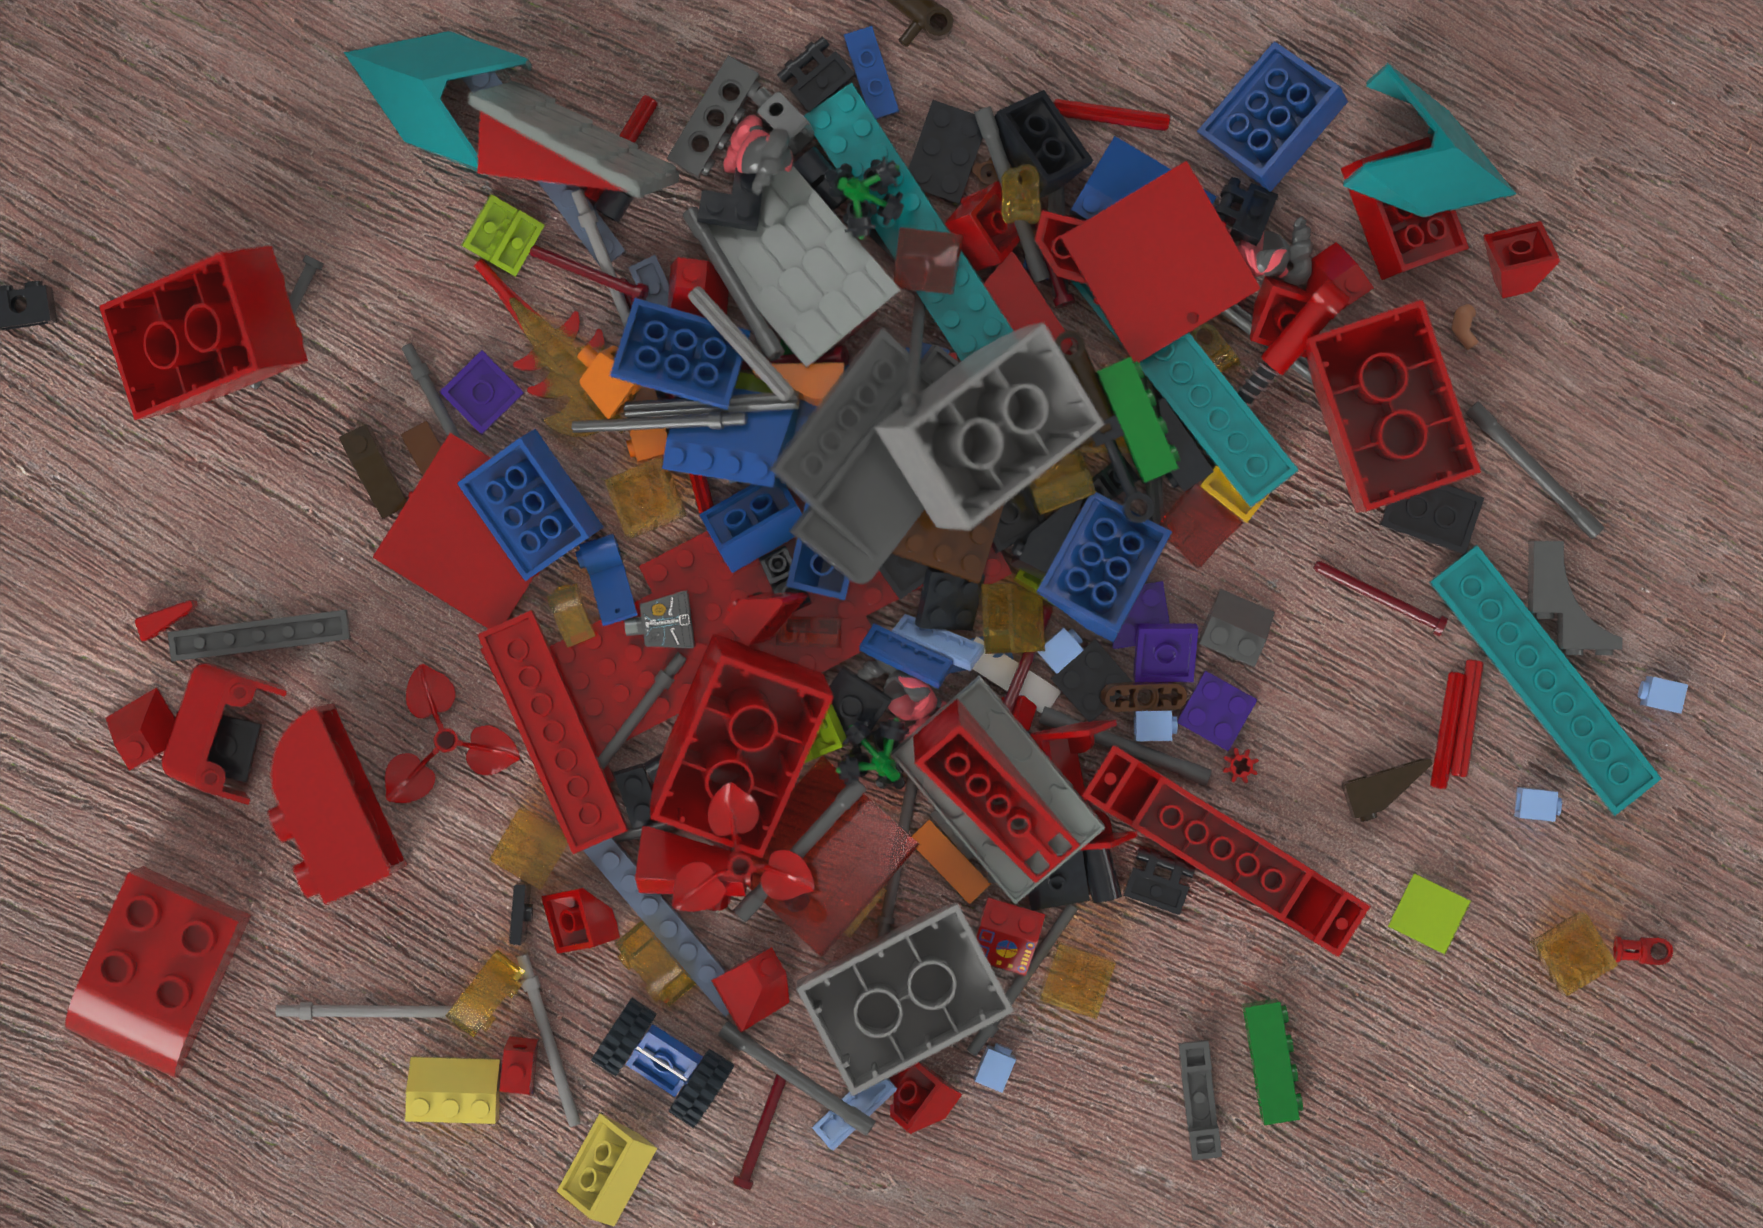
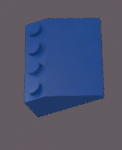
M1274 41L1197 132L1248 177L1271 192L1348 103V100L1338 84Z
M1114 136L1069 214L1079 220L1086 221L1171 169ZM1204 189L1213 204L1217 196Z
M634 298L610 377L727 410L744 359L707 318ZM738 327V329L749 339L751 331Z
M735 388L733 395L763 394V392ZM798 408L732 412L747 413V425L725 426L724 429H710V427L670 428L666 439L662 469L769 487L786 488L787 484L769 468L794 437Z
M536 428L514 441L457 483L525 581L604 528Z
M1092 490L1039 586L1037 593L1086 629L1114 643L1164 550L1172 531L1149 519L1141 523L1128 521L1123 515L1122 505ZM1131 511L1133 515L1138 516V517L1141 516V515H1139V514H1137V513Z

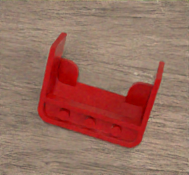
M205 662L196 665L190 673L161 760L162 769L167 776L198 790L249 805L251 799L245 792L224 786L226 779L224 770L218 764L207 761L225 704L235 707L246 706L252 701L256 688L286 697L287 690L279 684Z
M1116 719L1079 722L1034 732L1030 736L1082 797L1085 788L1078 753L1089 751L1094 745V734L1116 726L1117 722ZM1093 810L1103 822L1105 829L1080 850L1110 849L1138 837L1137 831L1112 832L1111 822L1107 814L1101 810Z

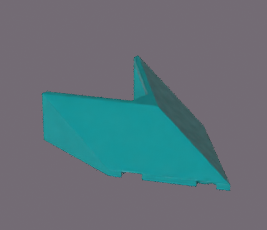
M451 31L344 52L404 142L474 171H477L478 154L441 101L447 82L449 80L518 66L529 71L532 68L531 62L526 57Z
M1387 63L1367 81L1366 87L1412 104L1418 112L1417 115L1422 117L1430 126L1428 134L1434 137L1430 149L1365 163L1344 180V187L1421 217L1516 195V192L1451 112L1393 66Z

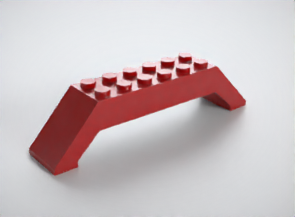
M1115 745L1112 746L1082 794L1083 798L1163 846L1338 958L1371 907Z

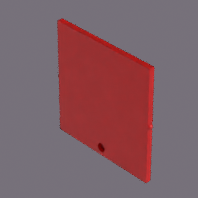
M1187 160L1059 237L1093 294L1094 303L1100 306L1128 356L1132 358L1133 363L1136 361L1141 362L1261 289L1228 233L1226 223L1220 219Z
M449 433L414 491L409 492L408 501L373 555V558L490 629L508 620L531 581L540 572L527 581L523 579L457 484L491 459V457L454 434Z

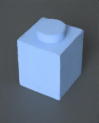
M1062 627L1037 649V653L1057 674L1084 651L1080 646L1083 640L1072 628L1067 631Z
M1646 676V680L1641 682L1638 690V698L1641 699L1640 705L1682 714L1688 684Z
M1171 710L1134 711L1135 741H1172V734H1177V716H1172Z
M1517 787L1515 817L1555 822L1556 815L1559 816L1562 809V799L1558 798V792Z
M998 1043L994 1047L987 1045L975 1073L974 1081L1003 1093L1016 1062L1015 1056L1011 1054L1012 1049Z

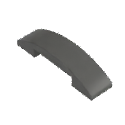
M1209 1040L1178 1043L1183 1098L1192 1160L1222 1157L1213 1091Z

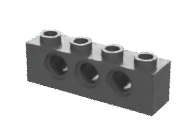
M728 55L667 157L668 162L698 180L702 174L708 176L716 162L712 157L717 149L723 150L731 137L727 132L733 123L739 124L746 112L743 105L748 97L752 99L753 95L761 87V83L758 82L760 78L759 73ZM733 86L738 88L740 94L736 100L728 101L723 97V92L727 87ZM714 112H719L725 117L724 122L717 127L711 126L708 123L709 115ZM697 138H705L709 141V147L704 152H696L692 148L693 142Z

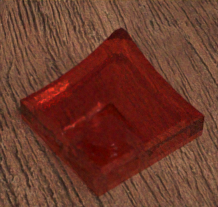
M900 227L893 282L901 289L954 295L964 235Z
M1195 484L1182 494L1158 525L1172 531L1169 541L1197 568L1202 567L1217 548L1243 522L1215 501L1198 484Z

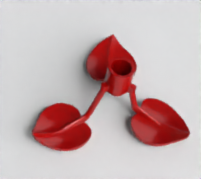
M420 664L408 681L406 704L416 718L423 719L431 714L433 715L438 727V731L433 737L435 748L421 762L416 755L411 753L399 754L390 760L385 771L386 800L392 803L413 802L421 799L431 791L436 777L435 773L425 765L439 751L450 752L456 746L470 748L466 754L467 764L474 772L485 776L497 774L520 759L519 751L512 739L494 726L483 725L473 729L470 736L471 743L458 740L457 734L452 729L444 728L438 712H446L452 707L455 700V688L449 678L425 664Z
M727 783L716 792L710 803L708 822L713 832L718 836H726L732 833L735 851L728 857V868L713 873L711 867L704 862H690L684 865L675 878L672 907L680 911L696 912L717 905L725 894V886L717 877L732 875L737 879H744L751 872L764 869L765 871L761 875L762 888L768 896L777 900H788L814 891V880L805 861L798 854L790 850L781 849L772 852L769 856L768 865L764 863L752 864L749 854L740 849L737 832L747 833L755 827L759 818L758 806L748 793L734 783Z

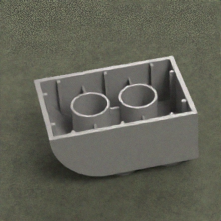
M1039 323L1009 333L971 354L920 393V403L916 408L914 416L905 415L903 405L878 424L875 429L937 528L970 530L1100 429L1104 423L1044 323Z
M957 903L936 909L896 928L797 980L796 985L798 994L852 1096L1014 1012Z

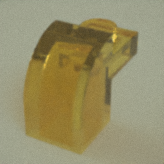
M577 583L571 586L562 585L555 589L554 593L547 595L551 611L567 648L595 637L593 624L584 606L582 594Z

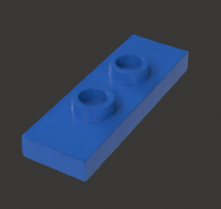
M869 26L844 34L864 101L875 118L880 119L899 113L873 27Z
M875 623L859 646V651L938 689L953 667L952 660Z

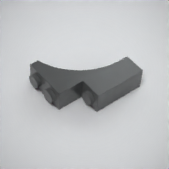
M1528 541V610L1531 613H1536V619H1554V613H1557L1558 648L1565 649V655H1584V649H1595V655H1613V650H1622L1623 638L1597 625L1587 616L1576 601L1566 576L1564 541Z

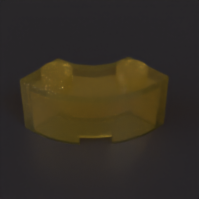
M642 920L614 943L621 952L618 955L619 960L628 970L633 967L648 985L645 990L656 1002L661 999L670 1007L696 985L695 981L663 947L661 941Z
M496 950L446 1014V1017L473 1038L480 1029L486 1032L496 1020V1017L492 1014L504 998L509 996L512 999L523 985L519 982V979L525 971L499 950Z

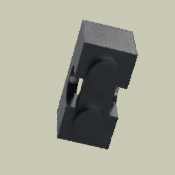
M42 281L24 283L25 289L13 290V285L0 286V331L57 323L53 288L43 285ZM25 297L27 301L26 309L18 313L15 302L17 299Z

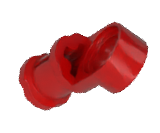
M1620 936L1614 937V963L1628 960L1639 961L1640 964L1663 965L1668 963L1673 956V947L1670 942L1660 937H1641L1639 940L1621 939ZM1655 943H1663L1666 946L1667 952L1662 959H1654L1651 955V947ZM1625 949H1632V950H1635V951H1624V950H1625Z

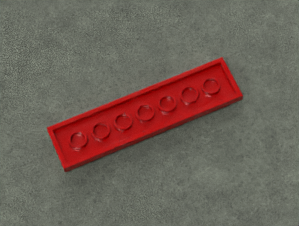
M530 610L477 634L572 854H576L628 831L629 828L534 610Z

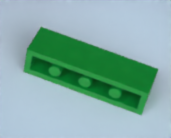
M1129 357L1097 371L1096 373L1114 415L1117 416L1124 432L1122 437L1142 483L1178 469L1176 462L1180 461L1179 454L1174 444L1169 446L1165 434L1169 433L1162 416L1157 418L1153 407L1157 404L1151 390L1144 389L1141 379L1145 378L1139 362L1133 363L1132 358Z
M1277 998L1242 1004L1261 1122L1265 1126L1300 1120L1299 1111H1303L1301 1094L1295 1093L1294 1082L1299 1081L1296 1064H1291L1289 1056L1290 1052H1294L1291 1034L1286 1035L1284 1023H1289L1286 1005H1281Z

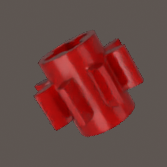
M1234 747V755L1231 757L1223 756V759L1228 761V767L1223 768L1222 772L1232 773L1231 782L1234 783L1237 777H1241L1242 781L1246 784L1248 783L1247 776L1250 773L1253 775L1258 774L1257 771L1253 770V764L1259 760L1248 757L1250 749L1246 748L1243 754H1239L1238 749ZM1244 757V764L1247 765V769L1245 771L1239 770L1236 773L1237 767L1233 763L1235 760L1241 761Z

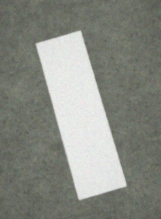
M976 636L974 641L984 645V653L972 669L1008 691L1019 663L1005 654L998 658L993 657L998 650ZM1029 670L1019 696L1027 697L1036 704V710L1042 713L1045 706L1052 707L1061 690Z

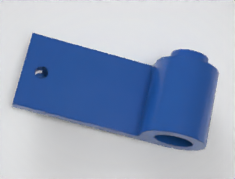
M614 533L579 544L580 550L575 552L580 568L586 567L589 573L603 626L637 616L622 555Z

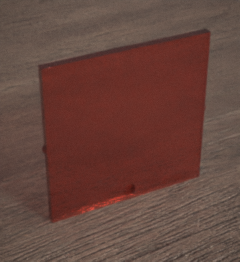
M824 756L819 758L793 788L763 858L748 853L753 865L762 863L768 865L769 856L772 852L781 849L790 850L835 801L836 796L846 786L844 780L839 779L836 772L837 768ZM863 793L852 807L839 817L802 858L811 871L815 886L814 891L788 900H777L768 896L764 903L820 957H823L865 907L872 903L873 898L920 844ZM764 869L753 872L752 885H747L750 890H754L761 882V875L765 871Z

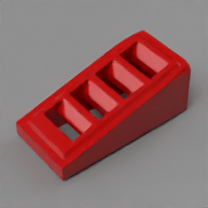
M188 600L135 618L134 622L141 641L145 642L153 639L198 607L197 601Z

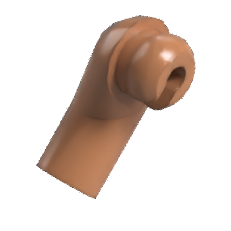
M1470 304L1458 307L1452 322V331L1466 350H1469L1479 342L1470 330L1472 319L1476 315L1475 308Z

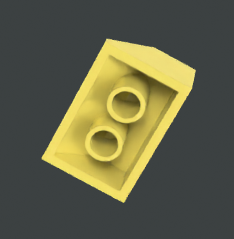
M411 1057L406 1087L405 1121L495 1124L499 1119L501 1059Z
M599 1113L557 1192L589 1219L615 1226L654 1156L657 1147L635 1131Z

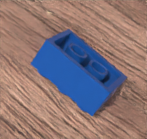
M757 484L749 485L699 514L732 573L796 537L790 530L802 515L787 487L779 488Z
M806 502V504H805L804 511H805V510L808 508V506H809V504H808L807 502ZM797 538L786 586L845 600L850 580Z

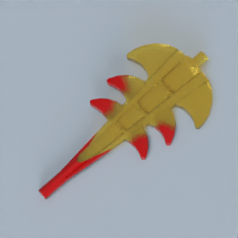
M480 259L474 267L494 289L534 347L528 355L513 362V367L523 371H534L547 366L550 370L548 376L541 383L528 387L527 392L544 399H554L567 395L570 399L567 406L561 412L546 417L544 423L557 433L569 437H588L599 433H573L572 422L607 419L580 385V378L588 368L577 358L579 352L587 345L592 346L598 353L605 350L602 330L597 329L593 338L584 346L574 347L572 344L577 337L580 324L577 311L572 313L566 323L555 329L509 288L483 259ZM620 413L610 419H623L621 417L623 413Z

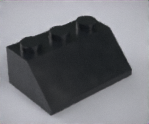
M1045 90L997 111L994 116L1007 159L1035 200L1061 189L1094 161Z

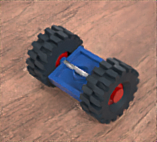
M632 997L590 1061L615 1077L625 1064L672 1096L676 1097L677 1095L668 1112L694 1128L715 1099L735 1065L710 1048L704 1056H701L656 1025H651L657 1013Z

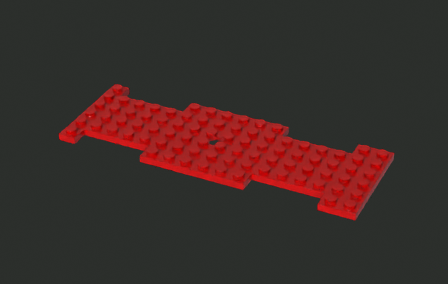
M788 488L803 514L806 502L791 488ZM707 530L639 566L652 593L634 602L638 614L634 617H641L640 604L682 591H688L695 640L694 648L645 646L644 634L626 636L624 620L603 626L602 621L599 620L549 646L597 757H599L655 683L654 678L661 669L665 670L677 652L687 658L686 662L673 677L675 681L668 690L664 689L627 740L679 714L713 633L746 645L722 621L729 614L727 612L728 607L736 599H744L759 592L774 593L759 558L732 573ZM796 537L770 551L773 552L786 546L793 559ZM992 546L983 571L985 575L983 584L985 587L1012 574L1001 551L995 553ZM879 570L867 583L858 584L850 581L845 600L807 591L812 604L795 611L789 619H811V627L816 632H820L819 620L838 621L837 644L800 643L802 634L799 630L796 643L781 642L780 629L773 639L749 647L822 673L861 653L859 646L872 627L866 616L899 598ZM481 648L480 650H481V652H482V654H483V656H484V658H485V660H486V662H487V664H488L490 670L492 671V673H493V675H494V672H493V670H492V668H491V665H490V663H489V661H488V659H487V656H486V654H485V652H484V649ZM607 765L603 771L608 782L611 783L616 779L611 768Z

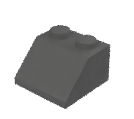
M1219 589L1197 644L1250 667H1255L1267 640L1275 612L1223 589Z

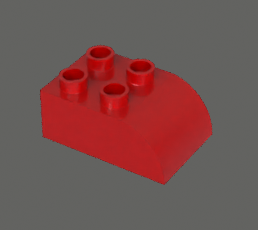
M272 245L219 252L99 306L134 420L150 418L195 406L225 396L308 362L303 346V335L296 324L285 289V278L278 266Z
M1423 299L1307 338L1306 355L1312 383L1356 513L1366 512L1481 473Z
M713 633L662 753L651 795V819L734 848L732 833L726 836H718L713 832L708 822V809L714 795L725 784L734 783L755 800L759 810V818L755 827L747 833L737 832L740 849L763 858L834 697L824 674Z
M335 704L316 706L306 711L286 729L275 749L271 765V785L278 805L268 809V816L279 840L284 843L294 839L302 855L303 861L293 865V871L303 894L308 899L319 894L323 904L326 905L396 873L406 867L407 863Z
M144 866L129 871L73 993L65 1020L66 1029L174 1078H178L252 915Z

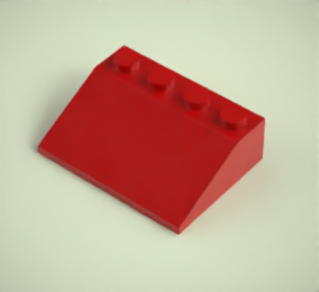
M1429 137L1359 159L1340 169L1346 180L1365 163L1430 149L1432 145ZM1348 188L1381 280L1469 249L1456 210H1446L1431 216L1421 217Z

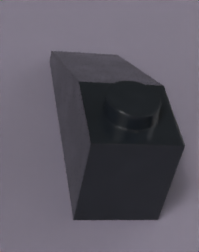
M1160 395L1156 398L1158 418L1162 416L1169 432L1165 434L1169 446L1174 444L1180 457V461L1176 462L1178 469L1164 475L1174 489L1180 486L1185 492L1214 471L1164 397Z
M1078 493L1069 498L1021 539L1018 538L1011 549V554L1014 556L1010 564L1041 580L1044 579L1072 527L1085 495Z

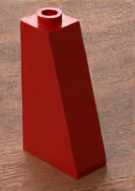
M1011 251L983 284L1014 331L1044 323L1055 341L1065 330L1017 256ZM1065 339L1061 342V350L1067 355L1073 354L1069 350L1073 345L1071 339Z
M642 826L635 874L639 893L673 894L676 875L684 865L690 862H704L715 873L718 870L728 868L727 860L733 852L656 828ZM753 872L744 879H737L732 875L717 877L725 886L724 896L746 897L747 885H752Z

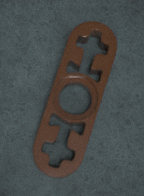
M1124 682L1106 685L1101 691L1100 698L1102 704L1114 712L1178 710L1186 703L1187 692L1182 685L1176 682ZM1145 688L1149 689L1151 693L1150 700L1146 704H1139L1137 701L1139 691ZM1172 689L1178 693L1177 697L1172 698V702L1167 698L1159 697V693L1171 694ZM1117 691L1121 695H1129V700L1117 699L1115 704L1110 700V696H1114Z

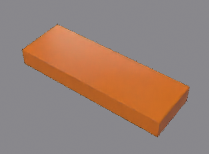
M930 819L908 838V841L969 905L991 885L982 873Z

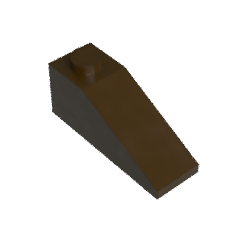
M365 424L340 436L339 439L381 518L384 519L401 511L407 499L371 426Z
M1421 758L1342 782L1341 785L1351 817L1355 819L1360 818L1361 822L1377 818V812L1385 810L1433 764L1431 758Z

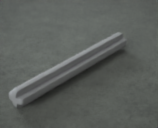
M695 287L688 294L690 301L781 401L788 400L794 394L791 385L701 287Z

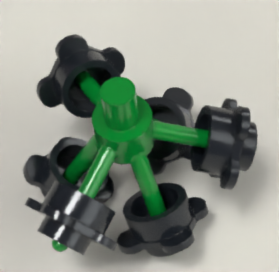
M885 156L882 157L881 161L879 159L871 161V167L864 172L863 180L854 177L851 173L852 166L847 163H843L840 168L835 170L828 169L825 172L824 178L830 186L829 194L832 197L845 194L847 198L852 200L847 205V213L843 215V221L848 225L845 233L852 232V238L859 237V239H864L865 236L870 235V230L876 228V225H872L871 220L875 214L884 218L883 224L885 226L889 224L891 219L897 220L902 214L904 204L900 201L903 193L898 192L896 196L887 193L889 185L894 184L895 187L898 186L897 178L901 176L899 172L900 167L893 160L888 162ZM872 190L877 191L880 195H886L883 199H880L869 192Z
M897 717L894 719L888 718L887 722H880V727L876 731L869 730L870 720L866 721L863 725L859 722L849 725V729L845 732L848 738L842 744L845 746L850 743L852 749L850 754L842 755L841 761L837 762L836 772L839 779H843L844 784L848 785L852 781H858L859 777L865 776L869 770H875L879 777L876 779V785L880 789H885L886 787H895L897 790L902 789L905 786L903 779L904 770L891 757V752L897 748L899 741H904L905 734H909V728L904 727L905 722ZM867 739L870 742H874L875 748L880 752H877L874 749V747L867 741ZM860 745H863L868 750V752L873 756L871 759V763L869 756L865 753H862L861 747H859Z

